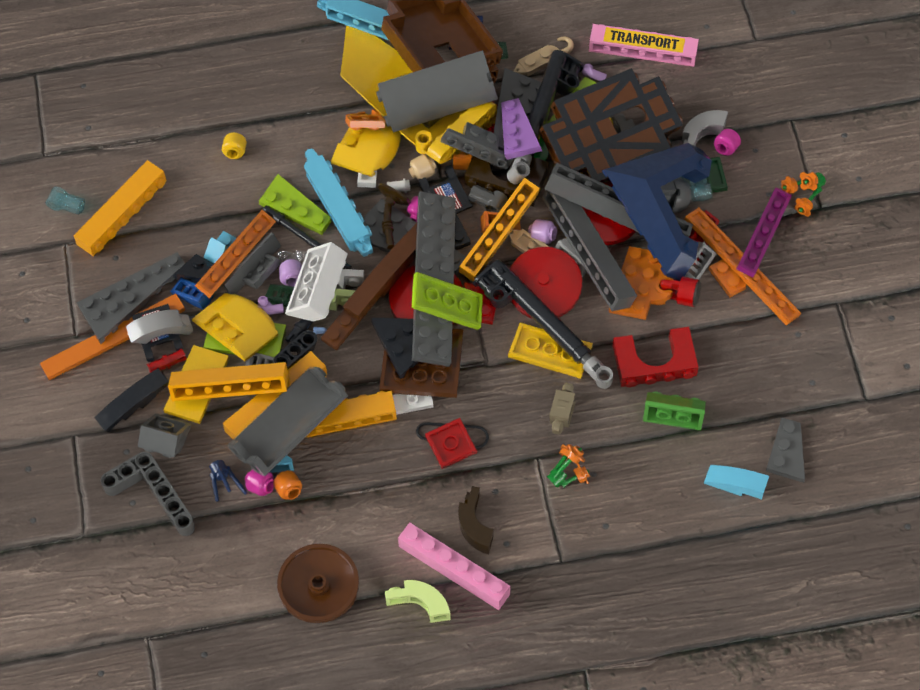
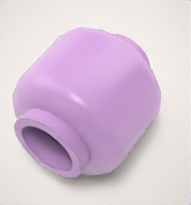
M536 219L533 224H530L528 233H530L532 238L545 244H550L556 239L557 227L552 221Z
M295 259L282 262L279 267L281 283L288 287H295L302 263Z

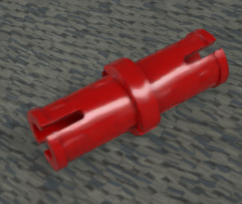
M181 348L167 356L166 354L162 355V358L148 363L147 367L150 373L157 368L161 371L166 368L171 369V366L187 360Z

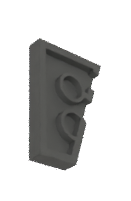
M781 418L766 472L805 482L801 423Z

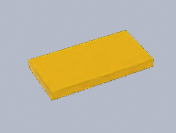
M519 323L508 358L582 378L584 372L582 363L577 364L543 329ZM581 340L590 350L592 349L593 343Z
M193 345L182 371L224 368L229 361V356ZM170 395L163 411L166 414L200 424L212 398L172 401Z

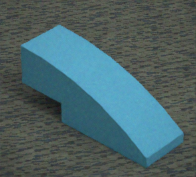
M710 465L704 484L739 496L746 494L762 500L769 476L741 468Z

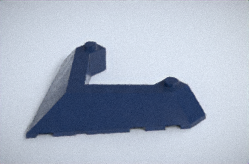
M690 143L602 170L605 177L608 176L613 184L612 189L623 203L624 209L640 236L643 235L648 242L647 247L652 256L660 262L662 266L660 268L665 276L676 281H680L686 275L696 260L699 242L683 234L661 186L680 176L693 183L709 177L712 160L703 150Z

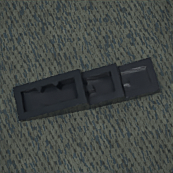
M157 368L126 389L94 418L104 431L110 432L122 419L126 421L139 407L143 409L169 384V380Z

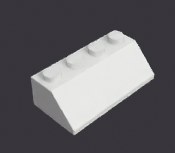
M332 242L308 249L285 314L310 321L326 318L329 313L330 303L335 296L336 286L340 281L342 269L346 264L345 260L348 253Z

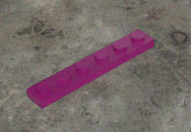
M775 187L736 270L752 278L754 277L792 197L791 194Z

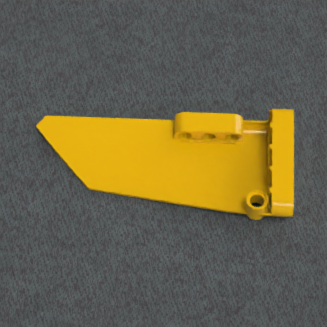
M346 25L340 76L384 117L387 113L383 101L379 102L376 93L379 91L378 83L413 72L393 47L375 35ZM491 101L444 116L429 129L421 123L399 130V132L416 146L418 153L427 154L439 164H443L452 159L453 155L463 152L441 142V138L446 130L450 128L463 134L464 126L467 122L486 130L492 127V124L496 121L497 105Z

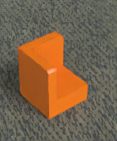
M465 152L453 155V169L467 170L473 156Z

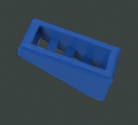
M180 278L170 291L171 294H177L178 298L202 310L208 306L214 297L212 295L208 298L195 287L197 283Z

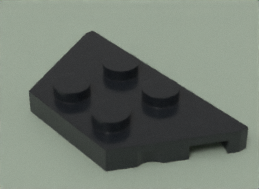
M371 318V323L399 378L402 379L405 373L418 363V361H412L413 319Z

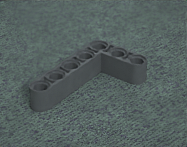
M138 453L102 475L100 482L104 492L109 496H115L144 479L178 533L182 536H189L194 532L195 525L192 516L150 453ZM144 462H149L148 465L142 466ZM132 472L129 476H124L125 473ZM153 477H159V479L155 481L151 480ZM115 482L112 486H107L108 483ZM163 492H169L166 496H161ZM173 507H179L176 511H170ZM183 522H189L185 527L180 526Z

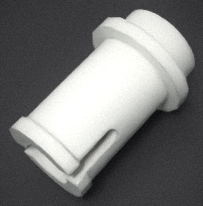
M405 178L402 181L387 182L388 186L399 192L404 191L407 193V191H410V181Z

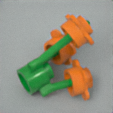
M819 172L800 173L801 180L799 181L787 176L785 180L781 181L783 191L789 194L795 193L798 190V185H800L802 190H814L808 199L797 198V204L794 207L798 213L809 217L811 215L810 211L813 208L811 201L822 191L821 187L826 183L825 177Z
M562 444L559 452L562 458L555 468L550 471L547 478L557 488L560 485L565 488L576 479H578L580 484L585 481L589 484L587 480L590 477L589 470L585 466L580 467L579 465L580 461L585 462L583 458L584 451L577 445L567 444L565 446ZM573 461L578 467L573 469L575 475L566 480L567 474L563 470Z

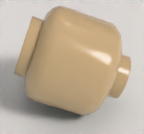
M422 154L410 161L411 168L408 170L413 179L417 178L419 180L424 177L427 179L434 175L437 167L431 157Z

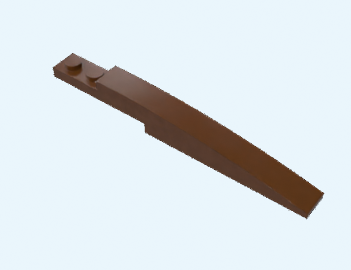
M417 223L391 249L343 305L344 310L321 337L322 342L337 351L377 300L387 294L416 258Z

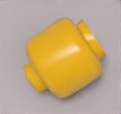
M236 132L228 133L224 137L222 144L223 154L230 159L241 158L245 154L246 138Z

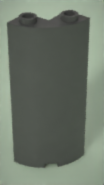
M483 50L378 83L379 91L376 92L379 102L383 101L387 113L384 116L387 127L391 126L393 132L498 99Z
M309 367L287 388V392H283L227 447L244 464H249L253 471L266 476L348 397L345 392L346 389L340 382L328 381L325 377L326 373L320 367Z

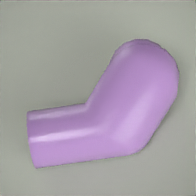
M585 64L582 70L584 76L598 81L605 80L607 74L593 69L591 64Z
M266 296L258 298L257 305L265 310L268 315L284 313L283 303L272 305Z

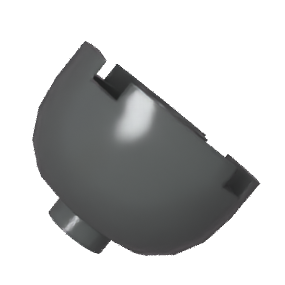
M679 177L673 180L676 192L668 201L673 213H680L687 209L693 198V192L688 182Z

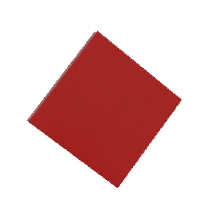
M461 418L425 433V437L441 469L477 453Z

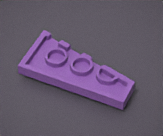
M519 98L501 102L504 154L506 159L509 160L542 151Z

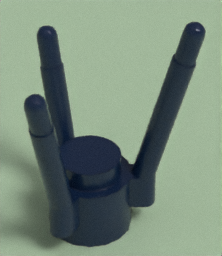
M217 460L210 464L211 473L209 476L212 480L216 502L219 501L216 479L218 481L222 480L227 491L231 492L230 485L226 479L228 474L243 494H247L243 485L231 471L230 466H226L223 460Z

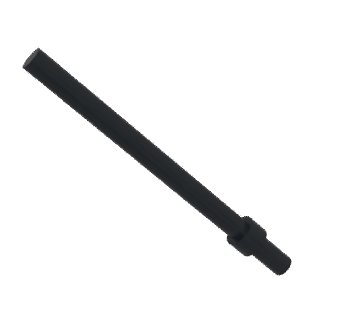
M267 205L263 208V211L271 216L278 225L284 226L313 248L322 245L285 219L282 213L274 211ZM346 262L343 269H351L352 266Z

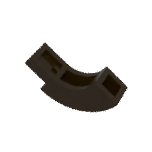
M472 486L471 492L466 493L465 502H459V526L462 535L472 547L482 553L489 554L494 538V529L482 525L477 520L475 512L480 497V487Z

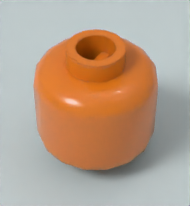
M291 470L282 471L274 479L273 486L282 499L292 500L300 495L302 482L295 472Z

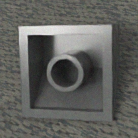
M155 413L141 425L137 447L143 448L147 452L160 453L164 457H175L181 452L192 424Z

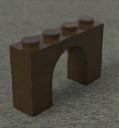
M473 156L465 173V185L470 188L478 185L491 192L500 191L509 199L520 183L513 184L510 181L498 179L491 172L494 164ZM532 157L529 166L530 173L525 178L539 187L540 193L549 173V162ZM538 196L535 198V200L532 202L530 206L534 207Z

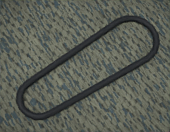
M423 422L417 426L416 434L420 439L427 440L426 437L419 434L421 426H443L446 423ZM464 425L465 428L481 429L486 434L485 442L475 446L476 449L482 448L487 444L489 434L486 429L476 425Z

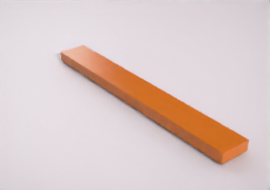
M700 207L686 215L684 220L693 224L692 228L786 326L800 316L801 312L759 268L753 278L736 270L743 252Z
M174 294L138 313L168 304L170 310H178L180 314L185 311V307L177 294ZM133 318L124 320L118 326V330L114 333L111 332L105 337V341L102 344L93 335L41 362L40 365L48 380L129 340L126 326L133 322Z

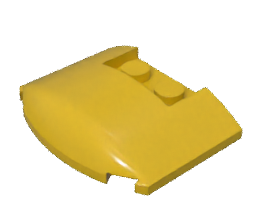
M386 122L385 128H379L378 130H371L369 128L353 130L348 128L342 141L338 143L331 164L372 177L375 175L374 171L380 168L383 170L393 160L400 146L401 134L399 131L393 132L391 126L387 127Z
M224 293L192 318L196 325L245 362L278 336L275 324L265 310L253 301L236 294Z

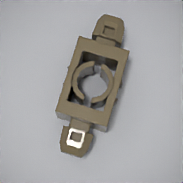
M565 383L562 390H556L549 414L552 433L560 435L564 427L569 428L576 404L575 393H573L574 387L571 383Z

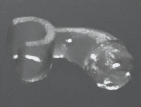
M280 251L277 255H279L278 259L280 262L289 259L304 261L307 252L295 251V253Z

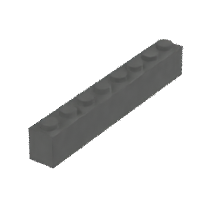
M556 163L545 190L638 232L624 209L623 203L618 199L612 187ZM675 217L683 234L689 237L693 224Z
M546 190L542 197L543 201L610 310L616 311L630 308L637 294L582 206Z

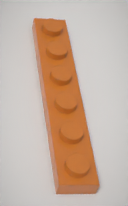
M261 210L199 280L195 287L210 298L276 221L265 211Z

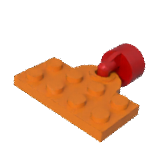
M629 246L622 272L635 290L637 297L630 308L611 311L609 308V313L646 320L651 304L663 305L669 299L676 300L679 305L694 307L697 305L700 297L701 282L699 279L684 276L680 281L673 280L663 274L660 269L662 268L657 258L654 259L649 250Z

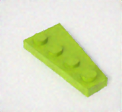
M277 174L259 200V205L263 207L267 205L274 211L282 213L285 218L320 235H323L331 223L330 216L279 174Z

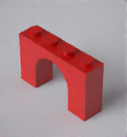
M690 328L670 329L669 341L673 357L669 362L661 366H651L639 359L632 335L614 337L612 347L621 387H635L638 384L651 385L659 381L671 382L679 378L691 379L697 376L699 367Z

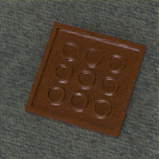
M452 329V357L450 366L418 362L405 373L402 379L399 378L384 349L379 391H392V394L457 398L463 329Z

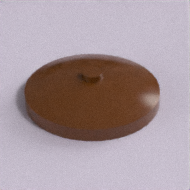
M311 544L296 550L284 561L278 574L277 588L282 604L294 617L305 622L324 623L339 618L353 605L359 591V576L353 560L344 551L328 544Z

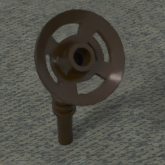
M379 184L378 189L386 197L382 229L386 237L387 249L391 250L394 247L392 234L394 228L391 221L392 206L396 203L409 205L411 201L398 190L385 184Z

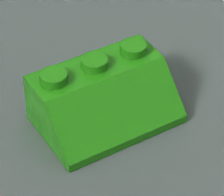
M647 392L643 421L701 431L706 401H701L698 398H682L679 395H663L660 392Z

